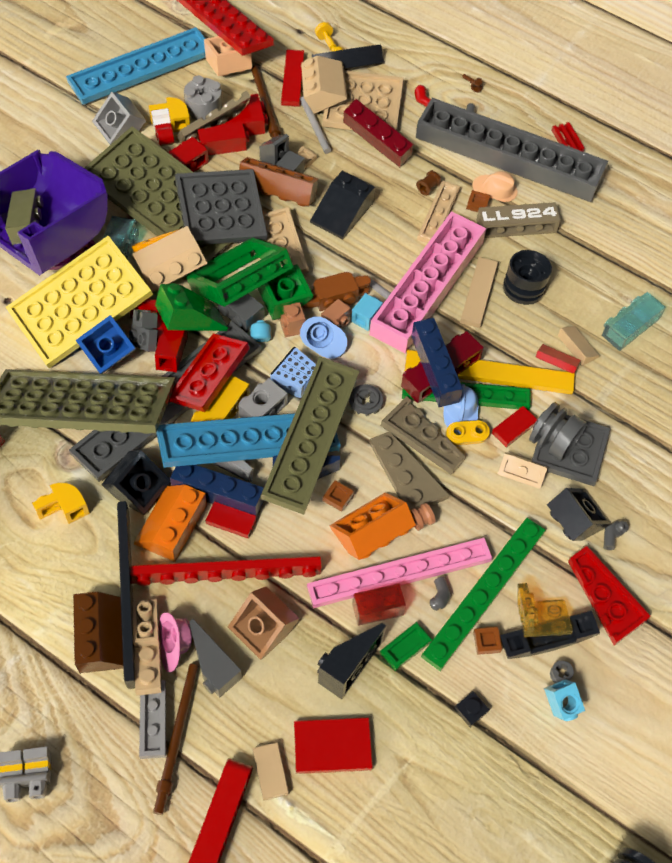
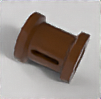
M430 170L424 179L417 181L416 187L421 194L429 195L432 188L441 184V177L437 172Z

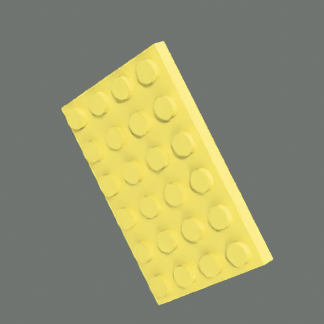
M107 236L9 304L6 309L47 367L51 368L80 347L76 339L109 315L117 321L154 294L111 238Z

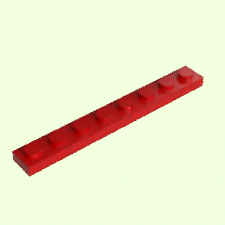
M321 556L130 566V575L133 584L147 586L151 583L169 585L179 581L196 583L199 580L220 582L222 579H232L234 581H243L246 578L265 580L269 577L288 579L298 575L309 578L321 574Z

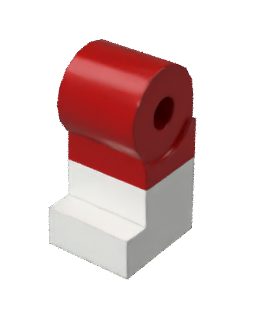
M168 108L151 111L159 146L173 144L174 136Z

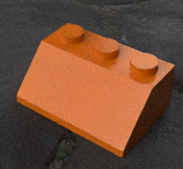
M187 485L167 486L136 537L134 545L176 562L207 506L206 494Z
M385 492L329 526L346 551L351 556L360 560L368 558L378 548L389 545L396 537L407 534L416 524L407 502Z

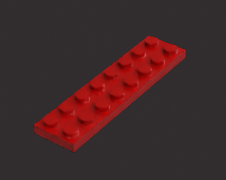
M177 0L242 56L274 46V39L226 0Z

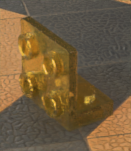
M527 583L518 584L517 607L524 637L572 634L573 628L565 600L534 601L533 592L529 593Z

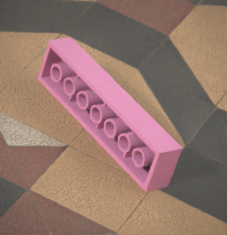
M451 211L372 318L369 335L406 353L413 343L411 338L413 323L431 318L483 244L486 228Z

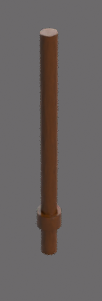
M252 66V75L260 100L264 103L265 114H267L270 137L280 136L281 132L279 126L276 125L258 67Z
M189 664L162 778L157 783L156 792L158 794L153 813L157 815L164 814L167 797L171 795L173 787L171 780L199 667L196 664Z

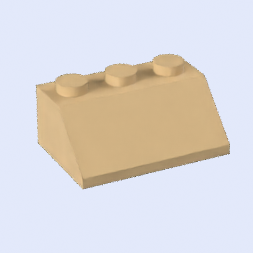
M315 56L301 63L304 99L314 114L347 99L342 61Z
M188 226L133 253L152 292L159 289L160 284H169L207 264Z

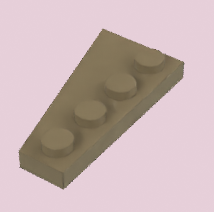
M248 91L243 92L240 99L236 102L234 99L226 102V105L220 111L217 108L206 115L205 120L201 117L181 129L177 135L180 143L191 137L196 138L198 129L209 128L216 124L221 125L226 123L228 118L232 116L235 118L242 112L251 97Z
M406 396L382 420L380 426L390 431L394 436L443 470L452 474L464 461L465 456L447 437L443 438L438 428L433 423L430 424L424 418V413L419 408L416 409L411 404L412 401Z
M390 431L370 439L369 444L399 499L407 502L409 510L412 508L418 509L423 503L432 506L449 498V494Z

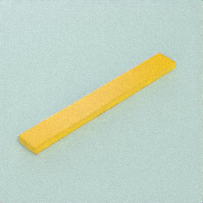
M407 350L404 371L410 367L414 368L419 364L420 358L417 351ZM479 360L458 375L459 379L549 392L572 395L574 391V373Z

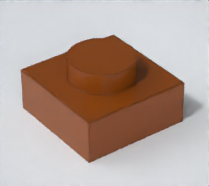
M472 190L466 209L478 212L480 207H487L491 195Z
M334 480L323 496V502L342 512L353 497L354 491Z
M498 627L474 629L473 634L477 655L501 653L502 646Z

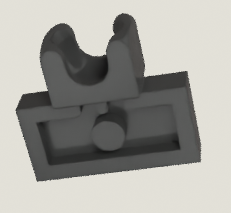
M150 310L133 311V324L129 331V339L135 347L148 352H156L158 330L153 329L157 328L158 314L156 312H151Z

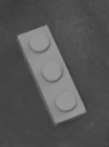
M161 680L162 693L140 695V759L166 758L165 680Z

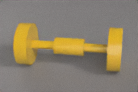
M322 22L316 27L315 34L317 38L325 40L331 51L344 50L343 47H336L331 37L333 28L330 23Z

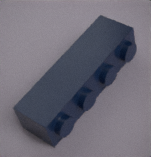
M430 318L414 322L411 338L438 407L459 403L463 388L435 319Z
M198 465L176 466L170 477L171 486L187 485L204 492L207 503L213 504L215 501L258 516L264 500L260 499L263 487Z

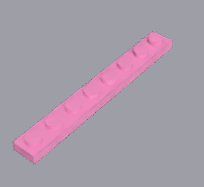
M485 538L307 583V589L313 608L488 563L491 562L492 556Z

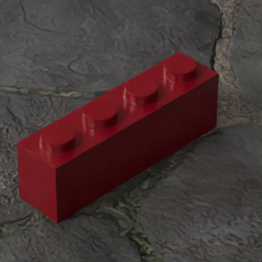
M357 99L343 111V123L399 168L412 156L413 144Z
M468 331L454 336L450 343L445 345L457 376L479 361L484 349ZM421 361L414 368L410 367L403 373L401 387L417 403L433 393Z

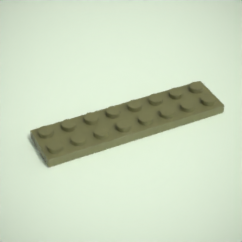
M319 356L260 499L297 513L305 514L356 383L359 370Z

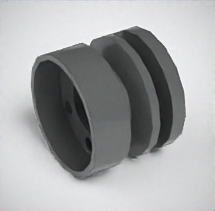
M553 402L535 422L529 441L534 444L540 439L538 447L541 449L549 442L552 443L549 454L559 461H563L583 434L587 422L577 415H573L567 421L564 420L567 415V409L563 408L558 413L560 405Z

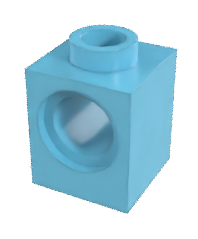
M365 293L352 309L351 322L369 331L371 320L381 308L383 302Z
M564 679L544 688L554 717L564 721H571L576 719L579 713L585 711L575 682ZM567 696L568 703L565 707H563V699Z

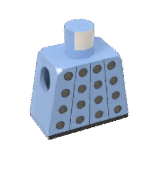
M293 347L271 372L270 380L285 392L302 398L316 364L299 349Z

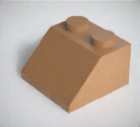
M263 587L249 594L228 625V628L261 660L288 636L300 618L269 588Z

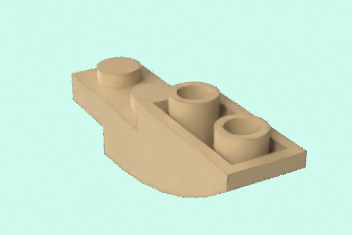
M157 599L133 601L136 696L162 693Z

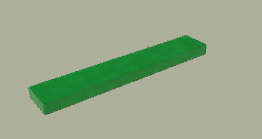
M460 382L476 393L478 406L519 409L524 406L527 410L530 409V388ZM402 388V399H404L407 396L410 400H414ZM432 393L422 401L436 402V399Z

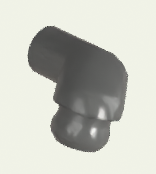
M439 577L434 580L437 594L435 598L430 600V606L435 611L440 608L444 609L451 599V593L445 577Z

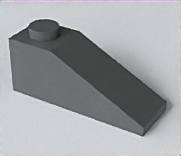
M192 619L189 624L204 679L202 684L210 694L215 692L220 698L242 679L241 670Z

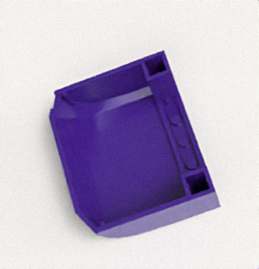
M36 150L0 172V248L39 276L81 249L103 227L107 215V192L103 180L60 153L50 151L49 154H43L40 150ZM36 188L38 196H42L44 207L41 208L42 219L39 220V224L34 221L17 233L22 243L12 245L5 229L12 192Z

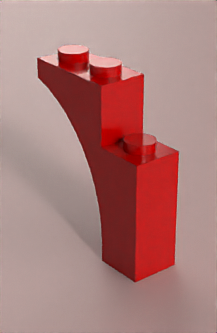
M251 94L244 110L230 121L218 126L198 129L199 142L208 149V156L246 151V143L249 142V136L265 134V126H268L267 114H263L265 112L264 103L260 101L258 94Z
M147 299L130 311V318H133L134 310H150L158 314L157 328H153L158 330L155 367L156 370L177 373L188 339V330H167L155 306L156 300Z

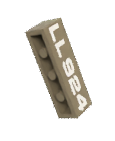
M556 202L480 207L476 222L478 225L486 228L484 238L557 233L560 217Z

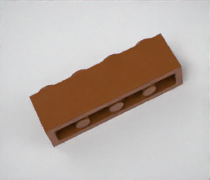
M249 157L240 162L239 170L253 169L257 189L262 194L275 195L283 201L291 200L300 206H309L315 201L319 178Z

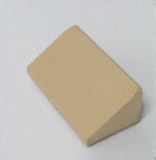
M575 326L560 329L558 337L575 358L581 360L580 364L582 366L599 358V354Z

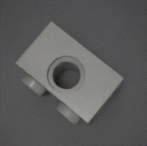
M268 378L264 383L258 384L254 392L249 396L241 399L238 405L239 417L277 415L288 405V393Z

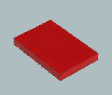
M369 718L294 721L296 774L372 770Z

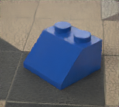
M111 315L76 339V342L100 374H103L136 350L130 339Z

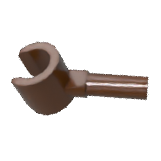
M466 74L462 75L463 79L471 83L472 91L478 93L482 89L481 84L483 81L481 78L475 80Z

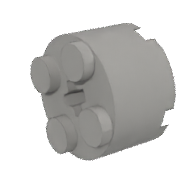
M195 76L185 86V104L191 118L198 120L202 117L205 120L206 115L216 108L219 111L221 110L222 94L219 82L203 78L202 76Z

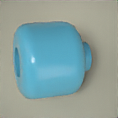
M258 320L257 323H253L250 327V337L256 342H268L271 339V326L263 320Z

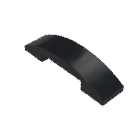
M381 44L311 55L312 58L322 56L342 61L344 69L384 63Z
M592 611L569 616L568 620L524 631L521 629L502 634L500 639L507 659H515L568 647L600 634Z

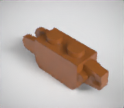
M343 272L316 279L311 290L313 298L303 308L318 307L319 311H324L337 299L348 305L358 302V297L363 296L365 293H370L369 285L371 284V278L368 275L353 277L352 273Z

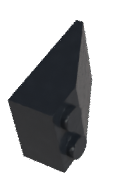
M342 170L330 184L310 219V223L343 240L374 203L375 186Z
M381 623L334 647L329 654L325 652L318 662V666H320L317 671L318 683L340 699H343L383 643L386 625Z

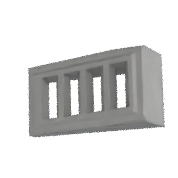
M244 460L213 463L248 482L253 480V469Z

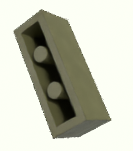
M36 188L12 192L5 227L12 245L22 243L17 233L34 221L39 224V220L42 219L41 208L44 207L42 196H38Z

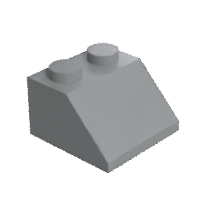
M115 92L110 93L92 120L110 145L131 126L139 131L146 121L128 97Z

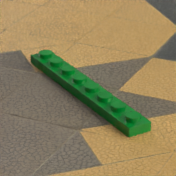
M526 517L422 653V659L440 672L544 535L546 531L544 528Z

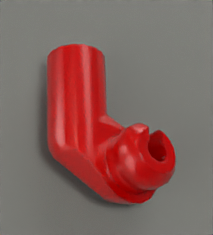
M418 85L414 90L415 100L427 107L431 100L426 97L427 89L423 85Z

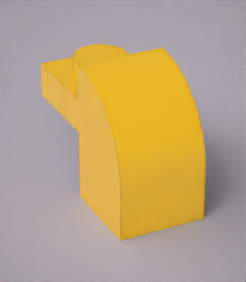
M166 97L167 103L148 105L151 124H153L151 111L166 108L169 111L173 132H179L190 124L187 106L180 99Z
M68 483L51 484V494L43 495L32 502L40 520L59 510H62L68 524L90 514L80 491Z

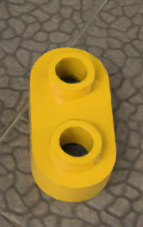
M480 420L453 422L448 426L445 437L454 445L480 444L486 441L490 429L485 422ZM480 428L482 433H477L475 429ZM454 430H459L461 435H456Z

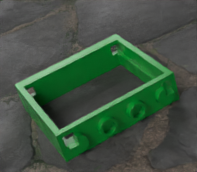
M250 238L185 276L193 292L225 307L292 269L293 264L286 248L256 238ZM252 250H254L256 253L253 256H251L250 254ZM254 259H261L220 283L215 282ZM227 293L228 298L224 300L223 294Z

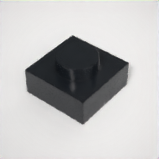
M474 691L454 707V710L470 728L490 711Z

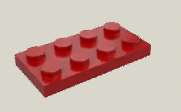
M213 333L174 386L170 402L206 412L250 349L248 342Z

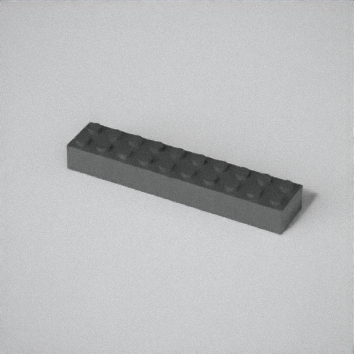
M431 98L417 123L415 137L417 139L588 202L592 201L608 164V160L435 98Z

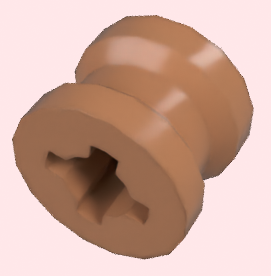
M427 503L421 504L418 509H410L416 524L414 527L416 530L423 529L427 524H435L434 513Z

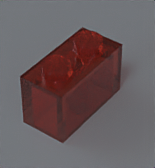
M400 584L354 593L352 600L358 626L404 616L406 608Z

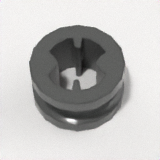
M566 661L556 662L550 670V678L554 683L564 679L570 681L574 674L573 667ZM561 668L565 670L563 678L558 676V671Z

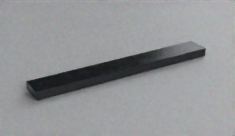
M120 501L117 503L123 670L124 682L127 688L135 689L133 582L130 575V566H132L130 514L127 502Z

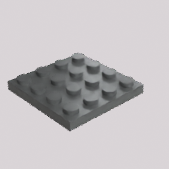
M253 169L175 174L184 227L188 226L198 245L244 242L250 238L267 239V231Z

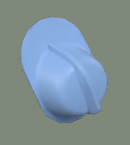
M315 316L307 319L302 324L300 329L302 342L319 355L334 359L345 352L347 337L339 327L329 320Z
M461 384L463 390L460 402L444 406L443 417L447 428L453 422L478 420L477 395L465 384ZM454 430V433L461 434L459 430Z

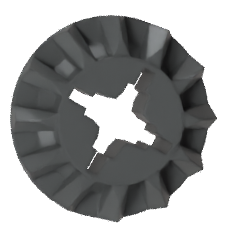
M363 384L352 390L349 403L351 409H354L357 414L362 413L368 416L371 413L376 414L381 409L383 396L376 387ZM368 396H370L369 402L362 405V399L365 400L366 398H368Z

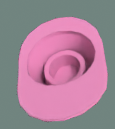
M163 613L159 620L161 659L164 669L167 672H172L178 665L180 655L187 652L190 648L192 634L188 619L174 618L170 613Z

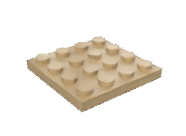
M344 70L347 99L324 110L322 127L352 130L343 123V111L357 99L397 130L404 78Z

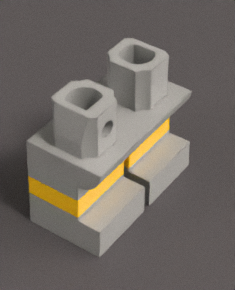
M48 747L23 749V752L21 750L0 752V787L3 789L4 800L7 803L20 801V788L29 787V797L31 799L45 798L47 785L51 784L52 753Z

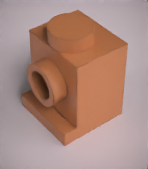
M337 299L321 313V317L329 320L339 328H344L350 321L352 308Z
M300 302L285 305L284 314L281 315L280 319L284 336L286 338L299 335L302 324L305 322Z

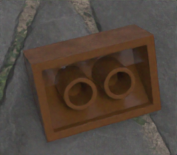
M102 592L73 594L74 659L79 674L123 669L121 597Z

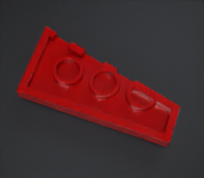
M588 546L569 558L568 563L614 646L649 620L651 616Z

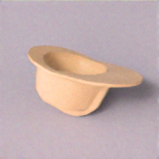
M497 171L491 175H481L473 181V190L489 194L491 199L510 202L517 196V188L514 185L515 180L507 172Z

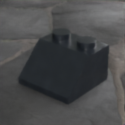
M142 450L129 451L101 485L117 500L126 501L130 508L144 515L171 480Z
M565 488L547 504L553 519L561 524L564 528L563 533L572 541H583L611 525L586 489Z

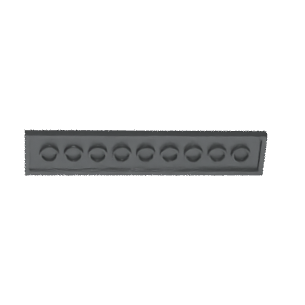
M231 321L227 325V331H219L216 334L248 342L250 347L234 370L235 372L261 351V345ZM206 342L180 362L177 373L168 371L162 377H175V383L177 384ZM169 400L160 425L173 423L190 408L172 403ZM93 430L70 448L69 452L100 482L114 470L129 451L141 449L157 436V433H122L120 431L101 432Z

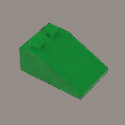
M175 283L160 284L155 306L167 330L227 331L228 327L213 302L182 285Z

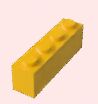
M231 375L206 412L196 411L191 418V422L233 419L239 411L238 405L241 399L250 395L249 384Z

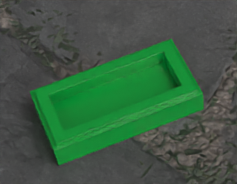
M416 622L380 650V654L397 671L432 642V639Z

